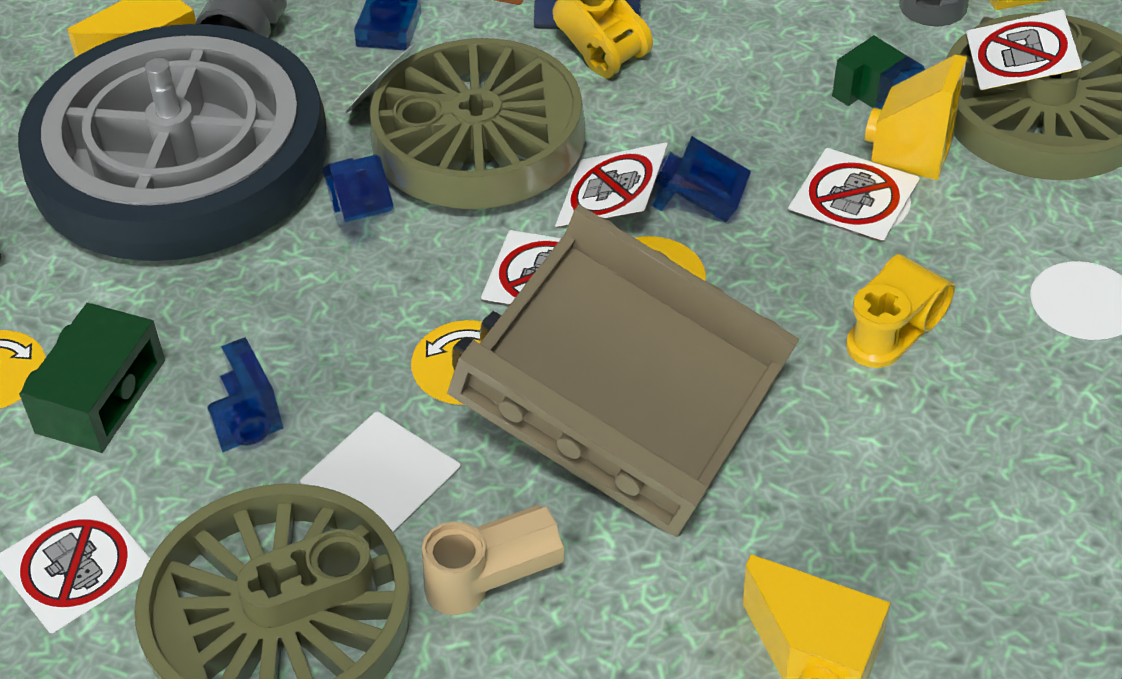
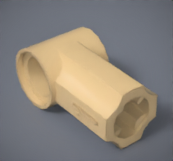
M536 505L478 527L453 521L442 523L431 529L424 537L422 544L424 592L427 602L433 609L443 614L460 615L468 613L480 605L485 598L486 591L563 563L564 546L559 536L557 523L547 506L541 508L540 505Z

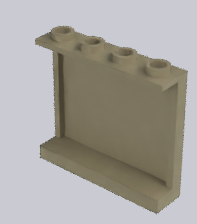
M579 204L573 212L563 237L481 343L473 340L459 357L447 394L666 533L677 537L800 339L782 329L773 320L759 315L728 296L719 287L707 283L671 261L665 254L653 250L617 228L608 219L599 217Z

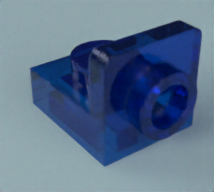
M366 0L354 28L356 47L406 51L410 46L421 15L420 0Z
M691 136L678 155L668 151L664 156L655 180L659 188L651 206L662 211L676 193L699 208L727 222L739 206L751 170Z
M371 155L355 160L350 158L330 163L322 168L337 225L382 214L393 209V202L380 156Z
M246 337L221 346L228 368L227 373L219 375V381L225 397L210 403L207 407L217 442L222 452L241 445L256 444L267 435L284 429L274 390Z

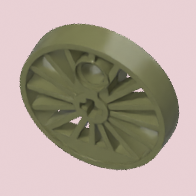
M1022 13L1003 16L982 23L973 29L1044 13ZM1066 15L1081 66L1085 59L1091 61V63L1075 71L980 90L967 34L965 33L952 46L947 55V58L955 54L967 57L953 135L965 148L982 160L1003 170L1033 178L1048 180L1084 179L1099 176L1122 167V35L1095 22ZM1041 125V134L1034 133L1037 127Z
M471 38L434 45L401 61L378 84L370 107L371 146L374 159L384 176L397 188L414 198L438 206L459 209H485L514 204L536 196L555 185L569 173L579 159L585 143V117L580 88L572 73L560 61L548 53L524 43L494 38ZM469 74L470 89L466 87L459 76ZM480 74H490L483 88H481ZM516 154L520 155L526 160L520 161ZM495 159L500 168L486 170V161ZM474 163V171L460 170L463 164Z
M283 483L248 488L224 496L200 508L176 526L161 542L147 563L138 585L134 610L135 627L145 658L157 679H212L224 668L226 670L220 679H250L259 662V679H278L282 646L285 647L296 678L313 679L300 644L336 676L333 679H384L402 650L409 627L410 579L407 562L398 539L386 522L365 504L346 494L307 484ZM294 521L312 522L304 539L292 544ZM276 522L273 551L264 554L253 527ZM240 532L251 560L244 565L219 541ZM371 549L378 555L372 559L370 555ZM201 555L225 577L189 565ZM394 581V591H377L378 586ZM177 589L199 597H179ZM387 619L383 629L356 621ZM331 641L366 653L355 663Z

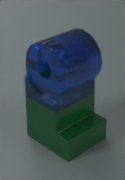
M873 35L837 60L832 97L847 106L860 100L872 108L882 109L891 87L926 69L919 62Z

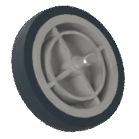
M211 24L170 25L137 31L117 37L82 53L57 70L34 94L25 109L18 132V149L24 180L45 220L58 233L83 248L116 258L141 261L178 260L218 252L238 245L271 228L292 212L311 191L323 168L327 143L324 106L314 77L307 66L289 49L272 39L244 29Z

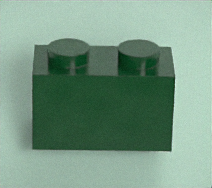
M86 302L72 323L63 328L57 343L38 369L28 375L23 389L19 393L34 433L103 453L165 362L154 320Z

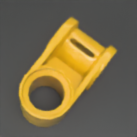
M557 0L555 2L553 19L557 26L583 55L589 68L603 78L609 79L618 73L620 65L633 56L641 58L651 52L653 37L650 28L634 12L626 0Z
M902 254L893 256L885 264L881 272L865 287L858 290L854 297L853 313L857 320L856 325L851 328L846 339V350L849 356L857 363L873 368L890 366L896 362L925 332H930L944 317L953 300L955 284Z

